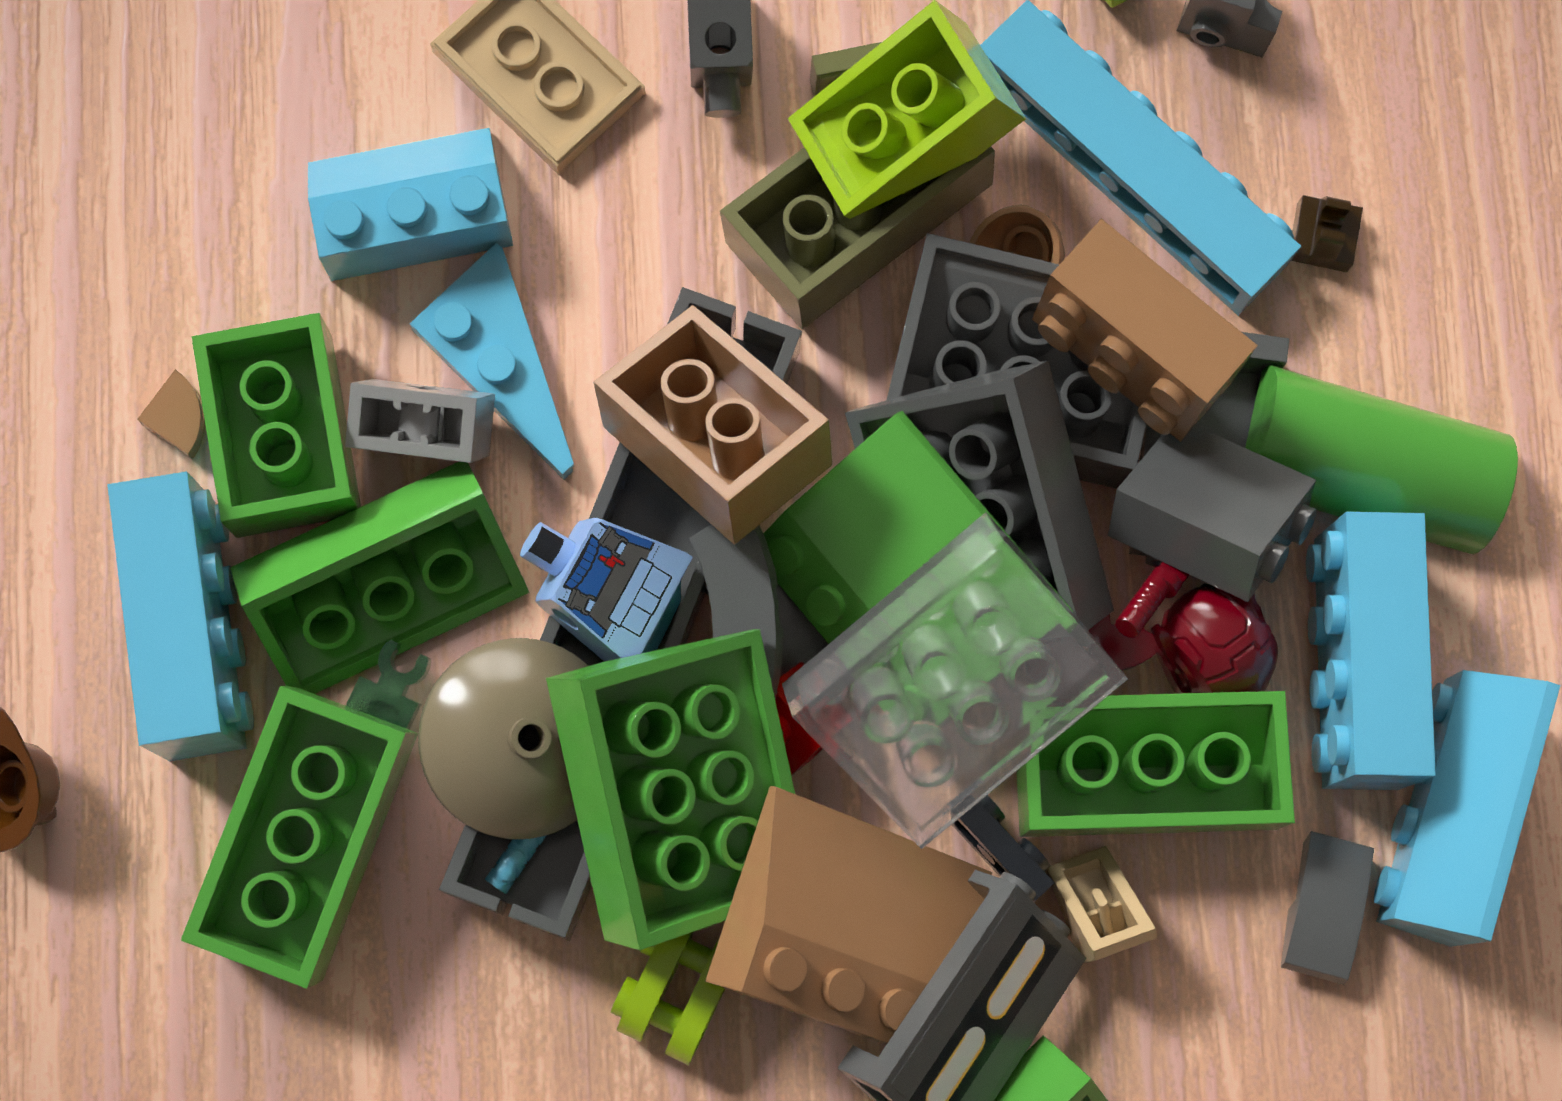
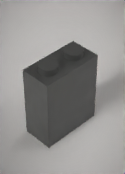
M1194 426L1181 442L1170 433L1168 435L1162 434L1117 488L1108 536L1248 602L1263 580L1273 583L1277 579L1289 554L1288 546L1291 542L1301 545L1308 536L1317 515V509L1309 506L1316 480L1197 426Z

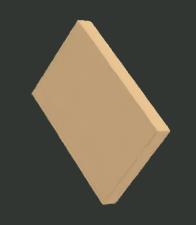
M478 0L430 43L432 52L557 174H560L646 94L645 85L556 0Z

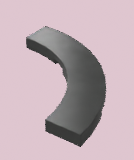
M711 524L691 536L689 540L699 559L708 588L712 611L713 638L752 629H760L776 700L782 665L783 628L779 624V606L775 587L778 586L777 576L765 536L760 525H758L734 545Z

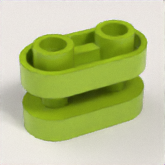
M694 932L640 950L641 953L650 957L639 981L629 976L626 978L610 1012L621 1018L617 1031L639 1042L643 1040L650 1025L671 1034L672 1037L665 1054L688 1066L725 991V988L705 982L719 938L712 950L691 940ZM679 964L701 974L684 1010L663 1001V997Z

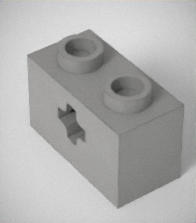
M379 379L352 382L350 384L345 447L468 463L488 457L490 453L495 394Z

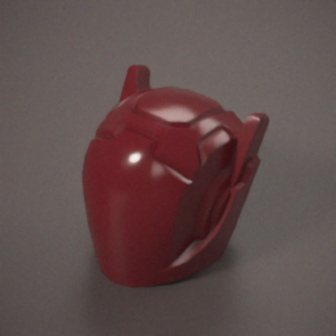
M1204 583L1178 598L1164 612L1161 626L1157 623L1151 628L1157 644L1154 650L1167 680L1176 694L1265 691L1276 668L1278 645L1274 635L1271 633L1272 630L1264 619L1262 609L1256 601L1255 594L1247 602L1211 584Z

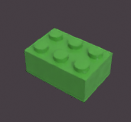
M309 314L191 336L221 523L236 538L330 521L361 507L352 450L349 447H345L347 421L333 339L321 314Z

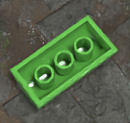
M1271 365L1265 367L1261 372L1245 448L1315 479L1316 483L1310 507L1339 517L1345 512L1425 513L1427 542L1473 555L1484 549L1492 540L1507 512L1516 481L1518 452L1516 442L1510 434Z

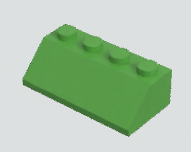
M460 461L230 567L241 606L285 685L298 687L314 694L530 593L469 463Z
M1285 691L1029 697L1021 699L1016 772L1020 837L1278 830L1295 823Z

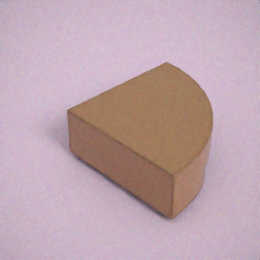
M175 369L137 420L144 427L193 459L203 440V411L197 392L189 381Z

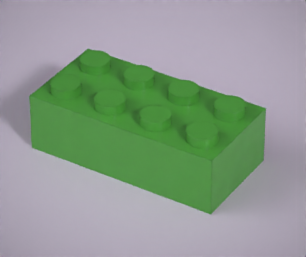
M280 686L181 941L306 989L323 981L418 733L298 687Z

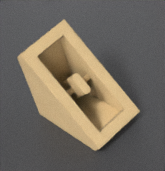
M1107 846L1051 865L1047 869L1048 876L1055 882L1052 885V889L1065 923L1071 930L1072 942L1087 958L1084 963L1096 961L1157 938L1155 926Z

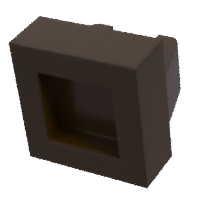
M1303 195L1297 203L1292 229L1294 240L1301 245V248L1291 261L1348 272L1354 264L1363 207L1353 206L1351 201L1328 196L1320 199Z

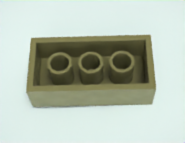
M989 147L977 158L849 219L843 215L809 154L803 148L720 210L725 243L803 330L925 237L927 233L933 231L992 186L995 150Z

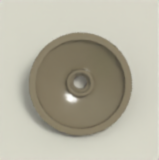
M510 638L487 643L469 651L442 673L431 689L422 710L418 732V748L423 772L431 790L444 808L455 818L476 831L506 839H531L546 836L577 821L546 678L587 667L588 665L566 649L549 642L529 638ZM526 725L533 726L539 733V743L531 751L524 750L518 742V734Z

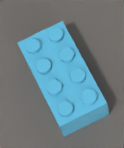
M187 471L107 484L139 746L168 761L247 749L245 731L253 730L254 715L248 692L239 691L237 667L245 666L246 655L240 629H231L228 605L236 604L238 595L230 569L231 566L223 567L220 543L229 541V530L221 523L218 504L215 505L210 490H204Z
M1345 512L1314 539V544L1308 546L1306 553L1307 580L1316 584V607H1311L1308 614V639L1311 645H1317L1318 670H1313L1311 673L1309 694L1312 707L1319 708L1320 734H1315L1312 740V766L1316 773L1322 774V789L1400 790L1436 776L1425 513Z

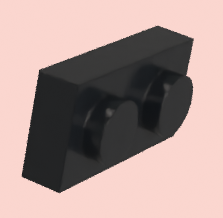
M963 785L938 809L999 877L1003 872H1007L1026 882L1036 892L1033 902L1055 883L1045 873L1050 867V863L1045 856L1026 838H1022L1018 843L1000 824L1005 819V815L997 804L983 791L977 790L972 794Z

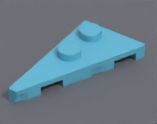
M496 243L409 324L412 331L473 391L495 394L494 412L565 480L573 472L574 462L504 250Z

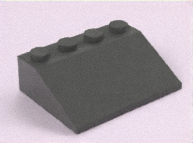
M927 233L886 400L990 372L1048 361L1079 479L1117 489L1138 464L1146 423L1138 413V406L1121 392L1111 393L1102 388L1089 374V366L1070 350L1062 352L1051 346L1038 330L1039 325L1032 320L1048 279L1059 264Z
M1048 361L990 372L852 409L845 413L855 449L893 415L900 411L906 414L1073 610L1067 618L1042 640L1082 635L1114 611Z

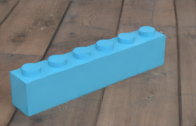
M1026 0L980 45L1026 117L1025 122L1238 316L1288 266L1301 248V245L1294 240L1292 230L1281 218L1271 213H1264L1248 198L1245 187L1237 178L1226 172L1220 173L1202 157L1200 147L1189 135L1181 131L1174 132L1157 116L1154 105L1146 96L1138 91L1133 90L1130 92L1112 76V70L1108 63L1096 52L1091 50L1085 51L1068 36L1067 29L1062 21L1048 10L1040 11L1029 0Z

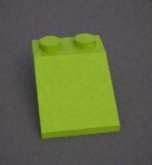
M934 0L793 113L788 120L843 215L851 219L977 158L1025 121L1026 117L967 23Z

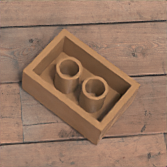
M1102 218L1052 272L1032 319L1039 325L1038 330L1051 346L1062 352L1070 350L1089 366L1088 372L1096 383L1111 393L1121 392L1139 407L1138 413L1148 426L1163 435L1170 433L1180 442L1229 387L1258 346Z
M694 305L593 381L603 427L734 545L833 465L829 419Z

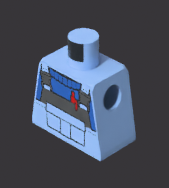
M598 518L579 521L568 538L544 523L539 522L528 535L520 552L522 558L549 573L536 596V603L604 662L643 652L693 556L684 551Z

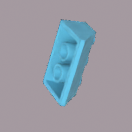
M490 128L308 162V202L318 256L331 281L488 251L496 243L502 248L513 246Z

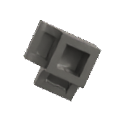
M1186 0L1177 31L1190 35L1195 42L1204 46H1226L1263 58L1276 34L1282 11L1273 7L1267 0Z

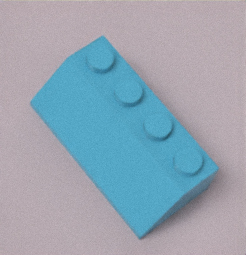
M1462 670L1445 679L1443 684L1437 683L1432 690L1436 776L1416 783L1409 806L1403 804L1395 817L1391 840L1398 843L1392 867L1385 866L1375 887L1374 903L1381 905L1376 922L1449 947L1490 942L1492 940L1561 685L1544 680Z

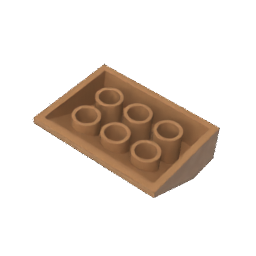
M770 786L705 982L887 1045L984 901V898L968 883V879L975 870L992 875V872L781 788Z

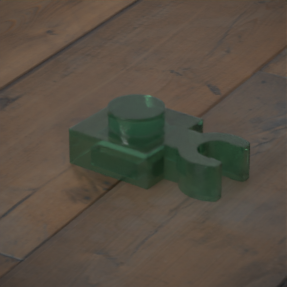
M389 640L382 647L379 654L378 665L381 676L376 683L366 677L359 676L345 706L410 730L422 704L406 697L410 686L420 683L428 675L431 667V658L420 654L416 660L415 667L410 672L401 673L394 664L395 656L399 652L401 644Z

